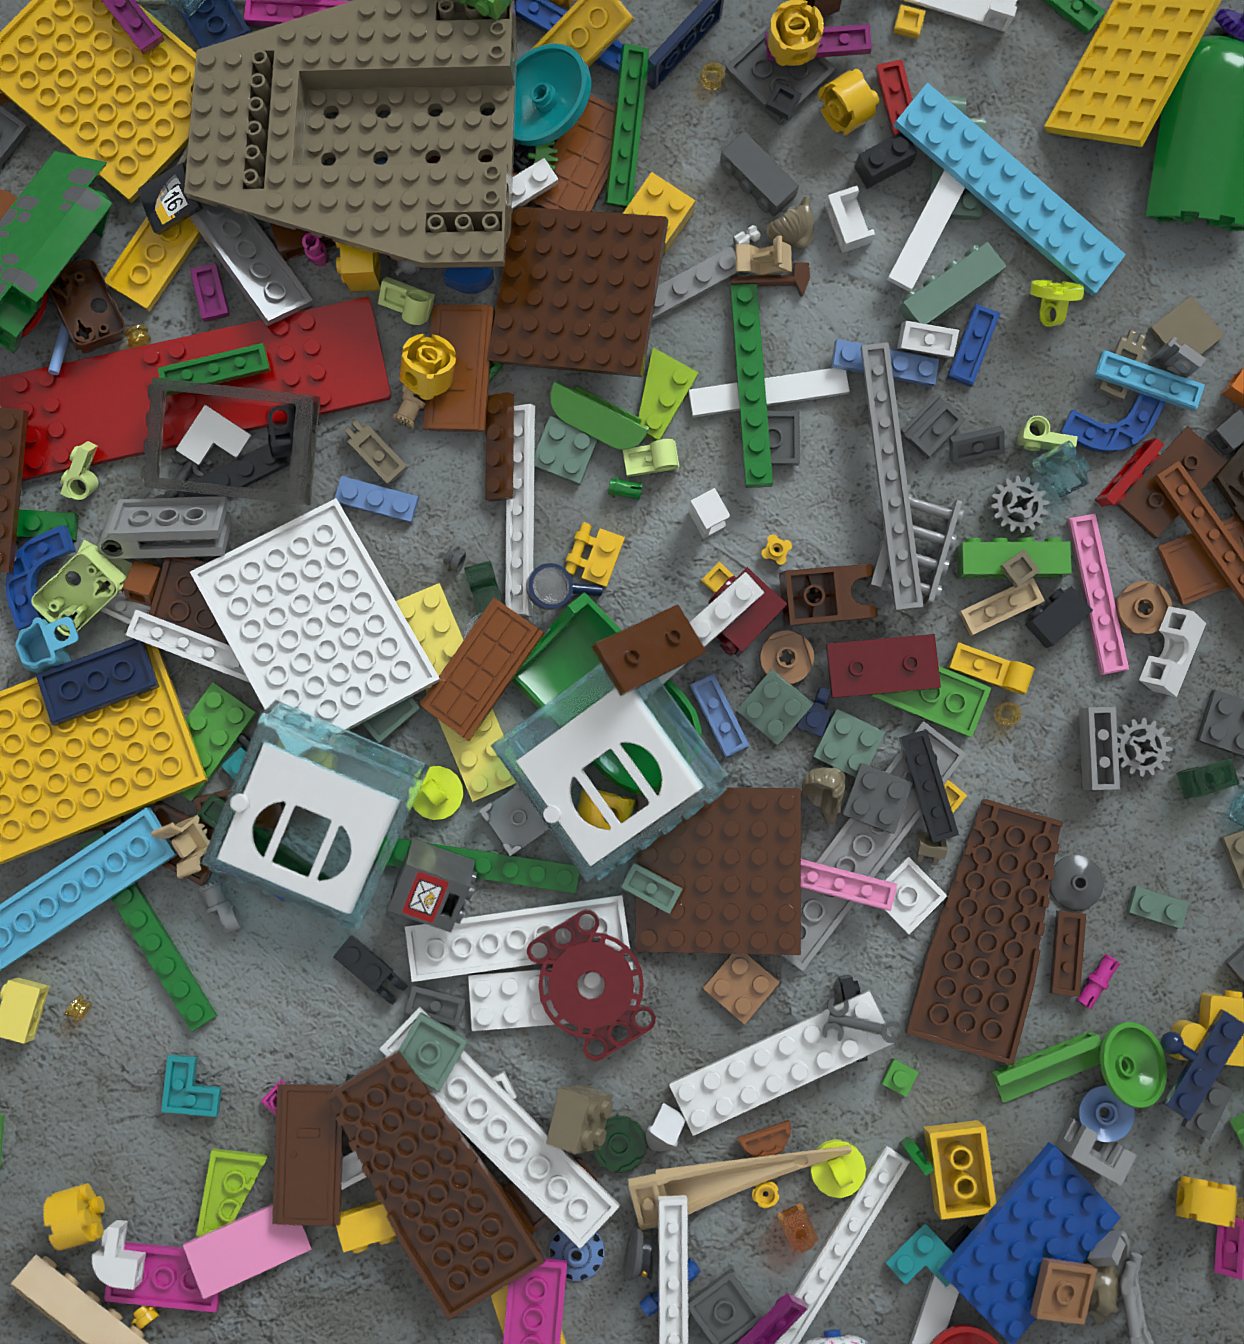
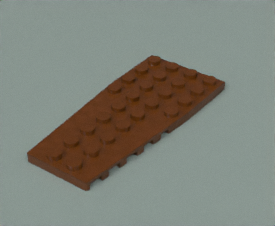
M988 799L981 801L925 955L905 1029L906 1034L1006 1064H1014L1035 985L1041 951L1039 950V945L1045 929L1044 917L1046 908L1049 906L1050 897L1048 895L1051 880L1054 878L1055 871L1053 866L1055 855L1059 850L1058 838L1060 827H1063L1062 821Z
M399 1050L328 1092L325 1099L330 1101L337 1115L335 1118L339 1126H343L350 1140L348 1143L352 1151H356L362 1163L361 1168L365 1176H369L379 1203H383L388 1213L387 1219L400 1244L448 1321L545 1263V1256L499 1183Z

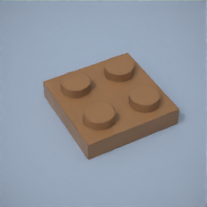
M730 954L702 988L745 1025L780 982L748 954Z
M1043 1258L1030 1314L1036 1319L1084 1325L1097 1269L1090 1264Z

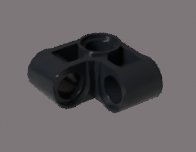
M315 398L277 405L267 410L265 421L272 458L300 455L296 445L295 428L320 425ZM276 410L282 411L286 417L285 422L280 426L275 425L272 420V415Z

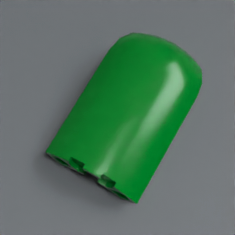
M1219 33L1212 34L1211 36H1202L1162 109L1146 217L1157 222L1193 223V218L1206 219V225L1219 227L1231 232L1244 231V41Z
M585 592L570 603L548 627L550 630L541 638L512 680L558 729L615 689V686L594 653L592 646L622 630ZM669 679L647 698L644 703L690 765L700 749L702 729L696 710L684 693ZM621 742V746L656 794L659 793L662 787V773L655 757L640 745ZM612 749L607 750L591 762L617 787L634 795L645 796Z

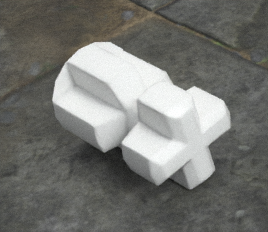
M752 225L748 228L747 234L741 232L732 237L734 245L749 244L750 239L753 242L758 241L761 234L757 231L756 226Z

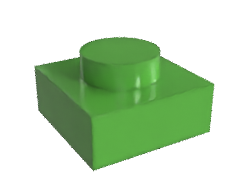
M892 1058L880 1083L907 1097L919 1072Z

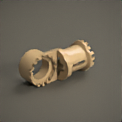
M404 385L403 402L398 413L394 414L392 418L400 424L403 422L404 426L406 424L407 427L414 428V420L420 408H424L425 403L418 399V394L408 390Z

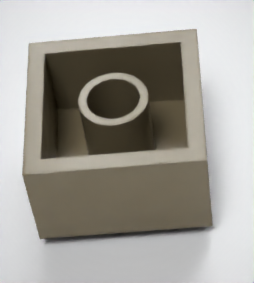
M587 1085L559 1087L546 1144L574 1154L599 1150L606 1139L605 1126L607 1118H609L613 1109L611 1102L613 1094Z

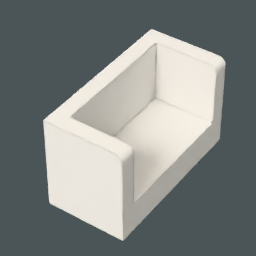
M858 186L828 195L825 203L827 214L842 253L871 244L875 236L874 229L868 231L857 202Z
M905 321L901 325L897 349L951 358L954 357L959 330Z
M715 488L691 500L688 510L703 539L725 528L726 523L724 520L730 516Z

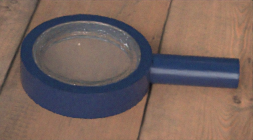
M554 563L542 564L530 573L526 583L528 597L533 604L544 610H554L563 606L569 601L572 594L582 595L585 592L590 596L602 595V586L573 583L568 571Z

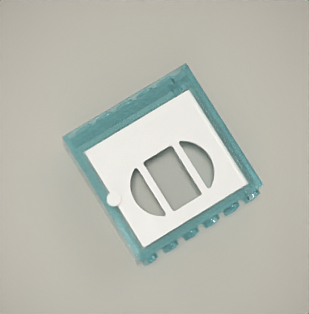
M602 664L596 666L490 745L586 882L594 877L598 881L601 880L618 865L621 866L631 859L638 851H642L654 843L661 836L660 832L664 836L683 821L682 816L687 820L705 805L703 801L710 804L727 790L725 785L731 780L659 678L638 687L637 691L639 694L636 690L620 696L616 688L613 689L615 686ZM621 742L640 745L655 757L662 773V787L659 795H656L621 746ZM609 749L614 751L649 801V805L623 823L619 822L583 771L586 765ZM573 777H576L611 826V829L594 827L584 821L577 813L571 799Z
M275 700L262 713L201 864L208 866V869L214 873H224L234 877L238 883L244 885L251 884L258 887L267 895L282 897L293 906L308 908L319 917H329L337 920L343 927L359 929L430 766ZM401 800L403 801V803L399 809V812L396 816V819L393 823V826L390 830L384 847L380 853V856L377 860V863L374 867V870L371 874L365 891L361 897V900H358L362 888L365 884V881L368 877V874L371 870V867L375 861V858L378 854V851L381 847V844L384 840V837L387 833V830L390 826V823ZM285 801L286 805L266 854L262 857L257 851L253 840L255 819L265 807L276 802ZM296 805L332 821L308 877L273 863V858ZM339 826H343L351 842L349 863L337 876L319 881L318 876Z

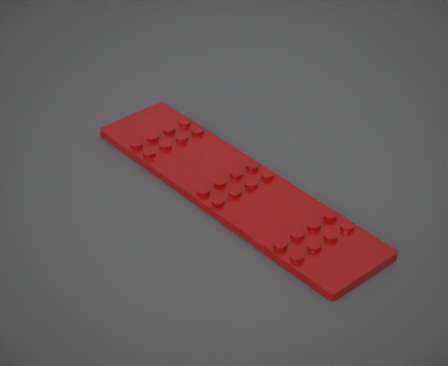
M367 297L299 311L269 326H266L263 320L62 363L59 375L50 374L48 366L0 377V406L29 411L22 481L69 470L72 464L70 455L73 449L87 441L98 446L90 466L178 447L204 405L248 432L266 428L265 414L270 407L315 398L318 416L388 401L392 397L371 301ZM263 343L265 346L270 372L165 396L163 393L158 372L159 367ZM276 410L272 415V420L275 425H279L285 422L286 417L282 411Z

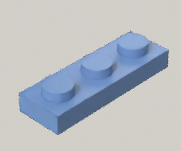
M344 476L340 478L335 495L340 505L408 523L413 522L419 501L418 496Z

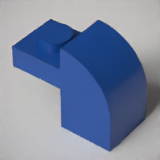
M450 267L446 269L443 276L447 287L466 294H476L484 291L495 279L493 269L488 267Z

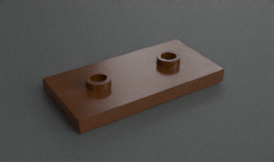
M1188 426L1160 454L1159 458L1144 471L1142 478L1125 492V498L1117 504L1123 512L1153 539L1158 538L1179 515L1154 479V476L1175 462L1180 461L1201 491L1227 463L1220 454Z
M678 604L611 635L592 646L594 653L620 696L707 652Z

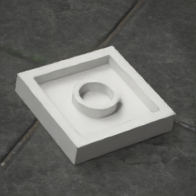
M906 857L884 879V881L898 884L892 910L884 911L907 934H910L947 897L910 857Z

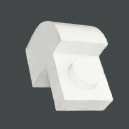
M116 1220L104 1230L102 1246L105 1248L101 1247L92 1255L93 1269L103 1283L111 1287L134 1290L143 1279L146 1252L124 1250L128 1221Z

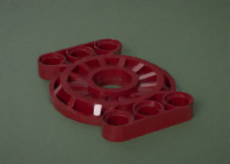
M585 909L533 939L527 947V955L532 962L543 964L540 971L538 988L540 1001L545 1013L564 1032L579 1038H586L583 1043L584 1055L591 1061H599L650 1031L656 1023V1017L650 1007L640 1005L643 997L644 982L642 969L636 956L619 939L605 933L596 932L599 927L598 915L592 910ZM589 914L593 916L595 925L592 929L584 930L580 927L579 919L582 915ZM564 928L571 933V940L567 944H560L556 941L555 934L559 929ZM593 937H600L599 942L592 941ZM608 939L615 942L622 949L618 951L613 946L606 944L605 940ZM543 943L547 947V955L544 958L539 959L532 955L531 949L534 944ZM626 953L634 961L636 969L631 970L628 961L624 957ZM547 964H553L551 970H545ZM589 971L600 974L605 982L603 993L594 999L582 996L577 987L580 976ZM636 975L639 976V994L633 992V976ZM544 976L549 977V993L545 995L543 991ZM632 999L637 1000L635 1005H630ZM551 1000L553 1007L558 1012L556 1017L549 1010L546 1001ZM638 1012H648L651 1015L650 1024L639 1026L635 1021ZM565 1019L570 1024L577 1026V1031L567 1028L560 1021ZM617 1025H622L627 1029V1036L622 1041L615 1040L611 1035L612 1029ZM583 1028L590 1029L589 1033H582ZM590 1041H601L604 1046L602 1053L599 1055L590 1054L587 1049Z

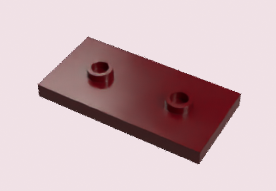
M935 634L826 644L831 698L941 688Z

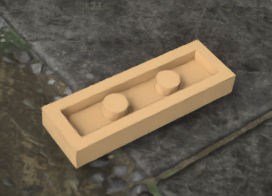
M1032 577L1019 587H1010L961 610L959 614L970 636L1045 600Z

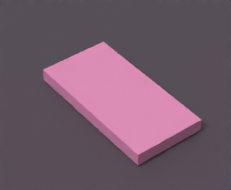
M270 1204L184 1243L185 1253L203 1299L312 1250L304 1226L272 1224L273 1204Z

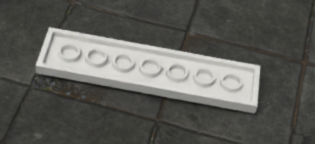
M618 895L462 918L460 924L455 923L451 933L427 924L405 926L411 980L415 982L537 964L528 958L527 947L529 943L585 909L592 910L598 915L599 927L596 932L613 936L630 948L623 897ZM589 914L582 915L579 919V925L584 930H590L595 925V919ZM559 929L555 934L556 941L560 944H567L571 940L569 930ZM593 937L592 941L599 942L600 937ZM608 939L605 940L606 944L613 946L618 951L622 949L615 942ZM543 943L534 944L531 949L532 955L539 959L544 958L547 955V947Z
M870 990L848 999L849 1010L845 1015L884 1024L885 1021ZM844 1002L835 1005L834 1008L837 1010L842 1009ZM829 1009L676 1079L670 1082L669 1086L694 1136L893 1043L886 1042L882 1035L842 1026L844 1036L841 1041L837 1040L839 1032L835 1028L829 1029L827 1037H823L822 1030L824 1025L828 1023L830 1013ZM887 1029L886 1033L892 1036L889 1029Z

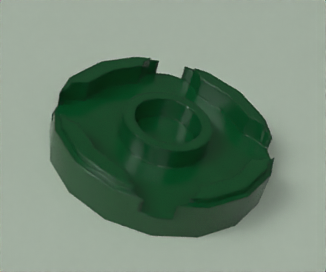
M615 1115L607 1118L605 1126L606 1139L599 1150L593 1151L594 1158L606 1170L615 1173L631 1171L641 1163L646 1152L647 1141L644 1131L637 1121L628 1116Z

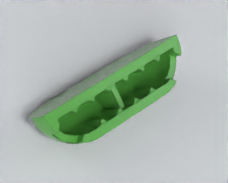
M555 381L553 384L551 404L556 415L564 422L617 449L633 448L645 438L649 427L640 425L642 419L577 385L574 386V389L563 385L561 381Z

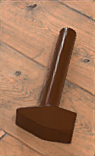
M793 263V275L731 277V285L757 284V287L795 285L799 295L802 297L810 279L809 263Z

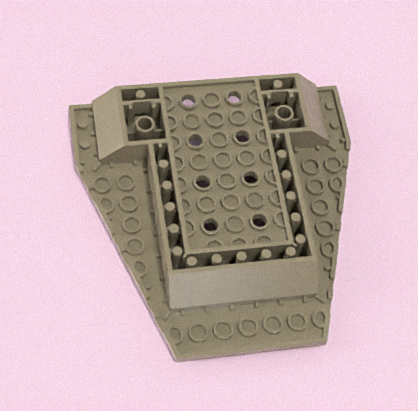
M353 0L198 49L196 52L184 188L185 195L188 199L218 207V205L232 209L233 212L242 215L244 213L254 215L256 219L293 230L298 228L308 231L313 236L332 238L334 242L371 253L376 251L386 254L391 259L398 261L403 259L422 268L505 267V248L511 234L517 69V32L514 0H512L498 20L488 15L483 16L476 8L467 3L462 4L457 0ZM486 108H492L495 110L494 113L489 116L481 114L482 111ZM435 109L443 111L438 117L430 116V113ZM388 110L391 112L386 118L378 117L381 111ZM335 111L339 113L334 119L326 118L330 112ZM484 155H491L493 157L490 162H480V158ZM432 156L440 157L438 163H427L428 159ZM380 157L388 158L385 164H375L376 160ZM329 158L336 159L333 165H323L325 160Z

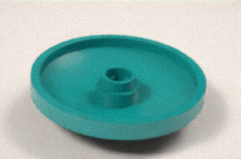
M545 44L528 51L517 59L514 141L525 146H539L552 142L573 127L582 115L590 97L591 75L587 64L574 49L563 44Z

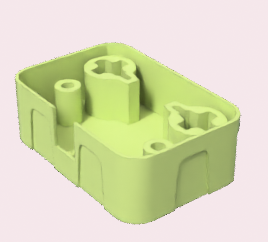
M87 546L74 555L54 577L46 582L33 595L31 602L34 608L50 623L64 617L72 619L71 615L77 612L78 614L75 616V619L72 620L78 632L112 598L123 590L122 587L126 576L102 555L98 548ZM69 571L79 573L81 577L79 585H73L68 581L67 573ZM109 581L111 585L104 589L103 587L106 585V582ZM60 625L56 628L64 636H70V630L66 625Z

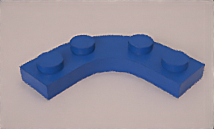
M1138 393L1126 417L1118 423L1112 424L1097 422L1075 410H1071L1062 426L1060 434L1078 436L1077 445L1091 451L1102 453L1121 451L1135 445L1150 432L1165 402Z
M61 525L35 536L27 541L15 554L13 573H7L5 585L7 602L17 630L28 628L35 618L45 619L34 608L31 600L37 592L36 584L42 569L52 561L76 552L67 526Z

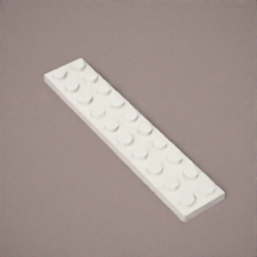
M421 1007L382 1045L380 1050L386 1056L399 1050L420 1012L429 1016ZM464 1050L440 1092L424 1083L451 1121L579 1248L619 1208V1203L565 1150L546 1144L548 1133Z

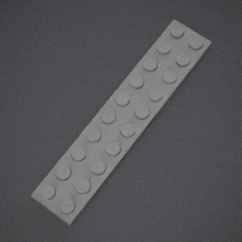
M922 721L913 733L927 729L943 784H945L967 754ZM901 748L884 772L912 782ZM913 784L895 834L848 818L815 863L874 878L922 814ZM801 888V955L782 956L804 971L855 902Z

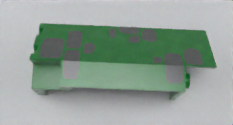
M54 151L0 220V345L13 354L21 345L23 329L41 307L43 295L91 232H94L101 238L106 232L112 202L109 201V198L99 190H93L90 186L104 169L107 162Z

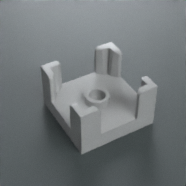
M525 779L513 786V789L493 803H489L479 810L486 822H489L503 842V846L510 856L556 825V822L549 823L545 820L543 813L546 808Z
M1069 1117L1055 1146L1072 1159L1121 1186L1137 1155L1125 1148L1119 1155L1122 1146L1115 1141L1103 1142L1099 1152H1097L1092 1147L1098 1134L1084 1125L1081 1126L1079 1121Z

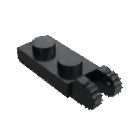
M353 935L346 940L333 956L373 992H377L392 1005L397 999L393 993L382 986L383 982L388 978L396 988L405 991L408 987L393 972L389 965Z

